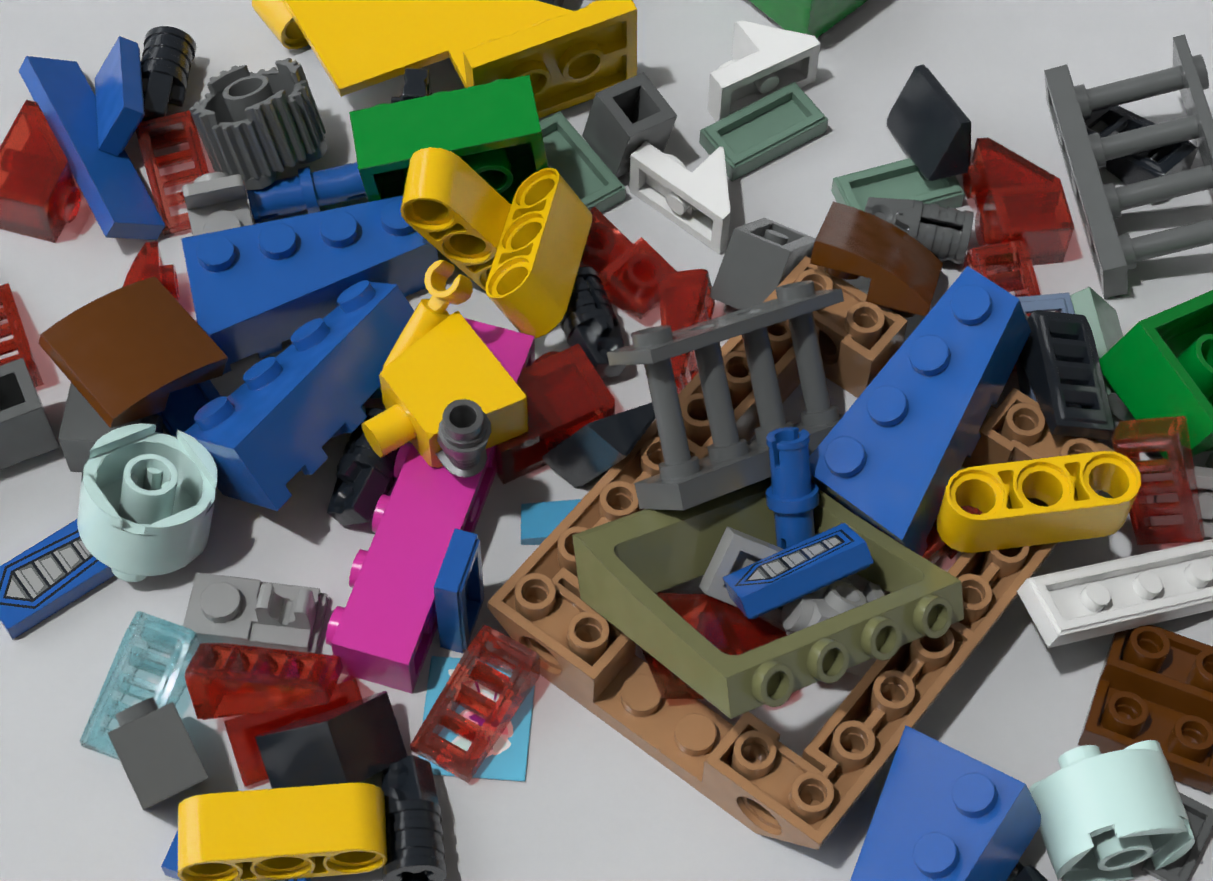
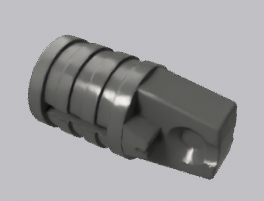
M868 198L864 209L865 212L900 228L928 248L940 261L948 260L962 265L971 236L974 212L960 211L953 207H940V205L933 203L926 204L919 200Z

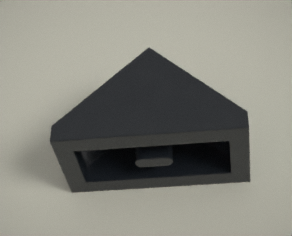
M387 691L255 736L272 789L360 783L390 767L391 763L408 757Z

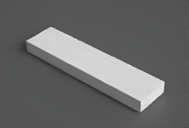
M1213 539L1027 578L1017 592L1048 648L1213 610Z

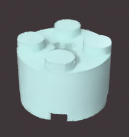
M139 423L114 429L96 441L84 465L77 518L79 535L88 551L100 562L110 567L113 574L121 580L138 582L147 576L174 572L191 563L207 547L217 493V467L213 457L202 444L191 435L179 430L177 431V437L155 432L156 425Z
M1156 740L1141 741L1123 750L1101 754L1099 747L1096 745H1085L1071 749L1058 758L1060 770L1029 787V791L1041 814V826L1039 829L1058 880L1063 877L1064 881H1127L1134 878L1130 866L1151 857L1155 870L1160 869L1182 857L1195 843L1190 828L1191 824L1167 759L1163 754L1160 743Z

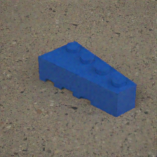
M403 196L181 238L197 323L228 357L223 375L232 371L230 364L256 353L259 359L282 350L281 342L289 340L291 335L305 323L317 318L323 319L339 306L337 303L339 295L360 281L368 280L369 282L397 284L405 297L425 289V273L434 262L438 261V250L402 218L400 209Z
M967 266L810 455L812 483L816 484L822 492L847 510L923 557L928 546L926 539L939 514L950 477L961 469L966 456L971 457L981 437L979 430L990 406L997 403L1031 333L1020 300Z
M364 280L350 286L337 298L339 306L323 319H313L299 327L290 337L292 344L276 357L265 358L250 367L243 375L245 383L228 397L221 396L215 398L197 411L194 416L196 423L184 433L194 437L213 457L217 467V488L222 495L278 511L292 496L285 485L301 470L305 475H312L328 459L322 446L330 438L343 433H352L367 418V409L364 403L369 397L372 399L382 397L379 374L401 332L414 313L413 308L397 284Z
M905 725L850 881H1006L1041 826V814L1025 783Z

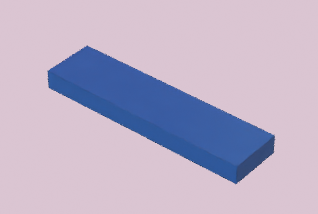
M26 56L19 69V73L105 237L157 240L166 225L125 149L122 154L119 153L118 157L98 150L96 97L76 61Z

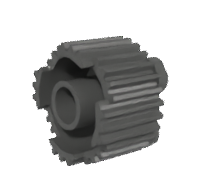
M291 58L277 60L275 62L277 68L272 67L268 71L260 69L257 73L249 72L247 65L239 67L235 65L229 71H221L219 76L209 78L210 82H208L207 86L210 93L205 95L206 99L195 102L194 106L189 108L214 171L229 174V176L242 175L246 190L263 189L275 182L277 179L276 171L283 172L285 167L296 166L295 162L300 164L314 162L322 158L328 149L324 136L326 130L302 65L298 64L296 60L292 61Z

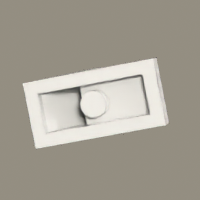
M736 21L734 23L732 45L733 60L724 63L717 70L710 73L708 112L717 122L794 81L800 88L815 82L821 43L812 35L747 21Z
M645 141L630 155L629 192L720 255L727 248L731 214L724 148L722 146L717 148L693 172H690L677 157L672 154H664Z

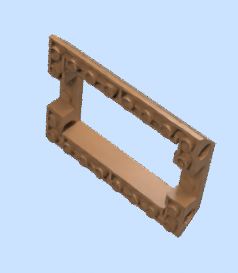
M805 256L778 287L812 280L815 291L842 289L843 302L813 311L825 377L858 398L903 344L908 320L888 307L866 302L867 294L847 281L829 275L824 271V267L810 264L811 259ZM776 290L764 302L776 299ZM788 320L767 326L782 404L801 384ZM742 335L730 338L721 347L738 435L739 438L750 441L755 435V429L760 427L743 338ZM698 372L678 394L690 455L701 459L709 456L707 447L713 444ZM1013 388L997 408L992 405L990 406L979 430L981 437L971 457L966 456L962 466L968 468L1098 451H1115L1094 438L1052 435L1039 403ZM655 419L628 456L607 471L487 602L488 609L541 676L747 828L759 835L819 850L895 753L905 725L911 728L917 725L1018 596L1017 590L1027 578H1032L1059 542L976 553L963 552L949 569L948 573L961 580L964 619L950 625L947 632L939 638L921 637L900 646L895 655L890 659H877L803 750L802 757H800L779 742L781 734L749 711L744 713L735 725H732L636 656V643L580 599L572 535L645 510L639 508L634 483L660 474L658 465L664 462ZM1027 498L1033 504L1048 507L1042 500Z

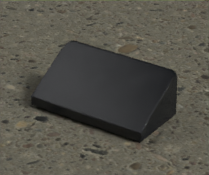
M924 64L915 66L887 117V127L927 180L935 181L968 173L969 168H971V121Z
M652 402L586 424L544 454L542 459L574 488L583 486L628 456L655 420Z

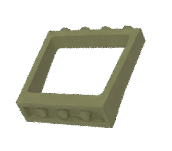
M771 477L686 510L645 509L572 535L580 599L730 719L762 705L770 707L781 706L797 690L818 681L834 683L845 674L847 669L872 658L888 660L895 655L900 646L921 637H941L947 632L950 625L964 619L961 580L856 516L819 489V505L814 508L815 534L818 535L835 526L846 523L866 541L874 562L870 564V567L855 574L873 584L880 585L882 589L890 592V594L746 653L728 655L716 648L655 593L704 575L727 526L777 546L774 511L770 510L766 504V490L772 485Z

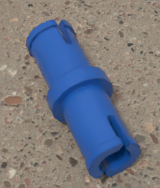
M357 162L314 172L311 171L310 166L298 169L299 175L275 180V182L263 189L247 190L255 223L307 210L308 214L320 212V207L362 197L367 198Z
M797 427L779 428L771 431L766 436V444L769 447L772 484L766 490V504L770 510L774 511L776 544L782 549L789 548L816 535L814 508L819 505L820 499L819 488L811 481L810 433L805 429L799 431Z

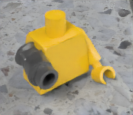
M439 260L434 262L425 273V286L432 295L430 300L421 299L379 374L382 399L386 410L363 422L362 430L368 443L379 457L389 454L410 441L429 466L436 468L444 466L452 475L471 477L481 472L485 467L487 448L518 437L528 431L527 396L460 312L456 311L449 315L446 310L449 304L459 305L466 302L471 297L473 285L470 278L459 274L452 286L446 290V282L453 274L454 265L445 260Z

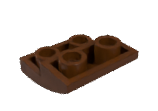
M834 201L815 239L810 264L824 267L826 273L836 278L855 280L860 278V276L870 278L871 282L866 302L888 307L903 318H910L916 314L926 317L931 307L943 265L928 248L895 225L855 207Z
M155 276L112 291L75 310L40 334L38 342L110 428L165 411L170 392L222 376L228 360L226 354Z
M1154 625L1140 626L1114 633L1078 745H1096L1101 753L1104 754L1123 750L1141 741L1156 740L1160 743L1175 781L1210 793L1213 788V646Z

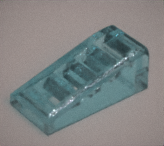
M137 611L124 634L81 736V746L119 760L107 732L112 731L108 727L112 719H116L115 714L131 707L128 704L122 703L125 695L143 701L154 697L159 708L171 702L176 707L203 655L197 633L187 627ZM149 649H152V650H155V651L164 653V654H166V655H169V656H170V659H169V658H166V657H164V656H161V655L152 653V652L149 651ZM141 669L162 677L159 685L135 677L138 670Z

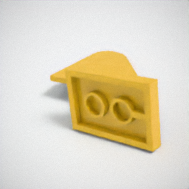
M283 0L341 97L403 75L406 68L420 69L450 58L465 88L491 83L498 79H511L530 75L537 113L540 119L594 99L597 92L637 75V8L632 0H597L576 11L537 0Z

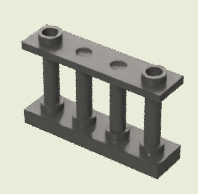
M1185 34L1173 37L1172 68L1086 89L1084 84L1073 85L1067 64L1044 70L1047 105L1104 299L1128 294V270L1136 269V262L1213 244V219L1135 238H1130L1129 233L1118 235L1114 219L1121 217V211L1208 189H1211L1213 193V118L1203 91L1209 88L1208 73L1202 55L1192 56ZM1177 90L1180 91L1187 112L1186 117L1100 138L1099 133L1088 135L1084 120L1091 119V112ZM1192 139L1196 140L1204 165L1116 188L1113 182L1103 184L1099 169L1106 167V161Z
M812 280L782 285L775 288L776 299L673 332L670 325L642 329L631 333L632 345L607 352L609 366L644 364L664 462L658 465L660 474L634 483L640 509L686 510L771 477L769 447L766 444V436L771 431L779 428L797 427L799 431L807 430L810 433L809 454L811 455L844 414H839L838 406L831 405L813 311L843 302L842 289L815 291ZM785 320L789 322L806 410L800 413L802 422L796 424L785 419L767 326ZM742 335L760 422V427L755 429L756 438L750 441L739 438L720 346L721 341ZM690 351L695 352L713 444L707 447L709 456L701 459L690 455L671 363L672 357Z

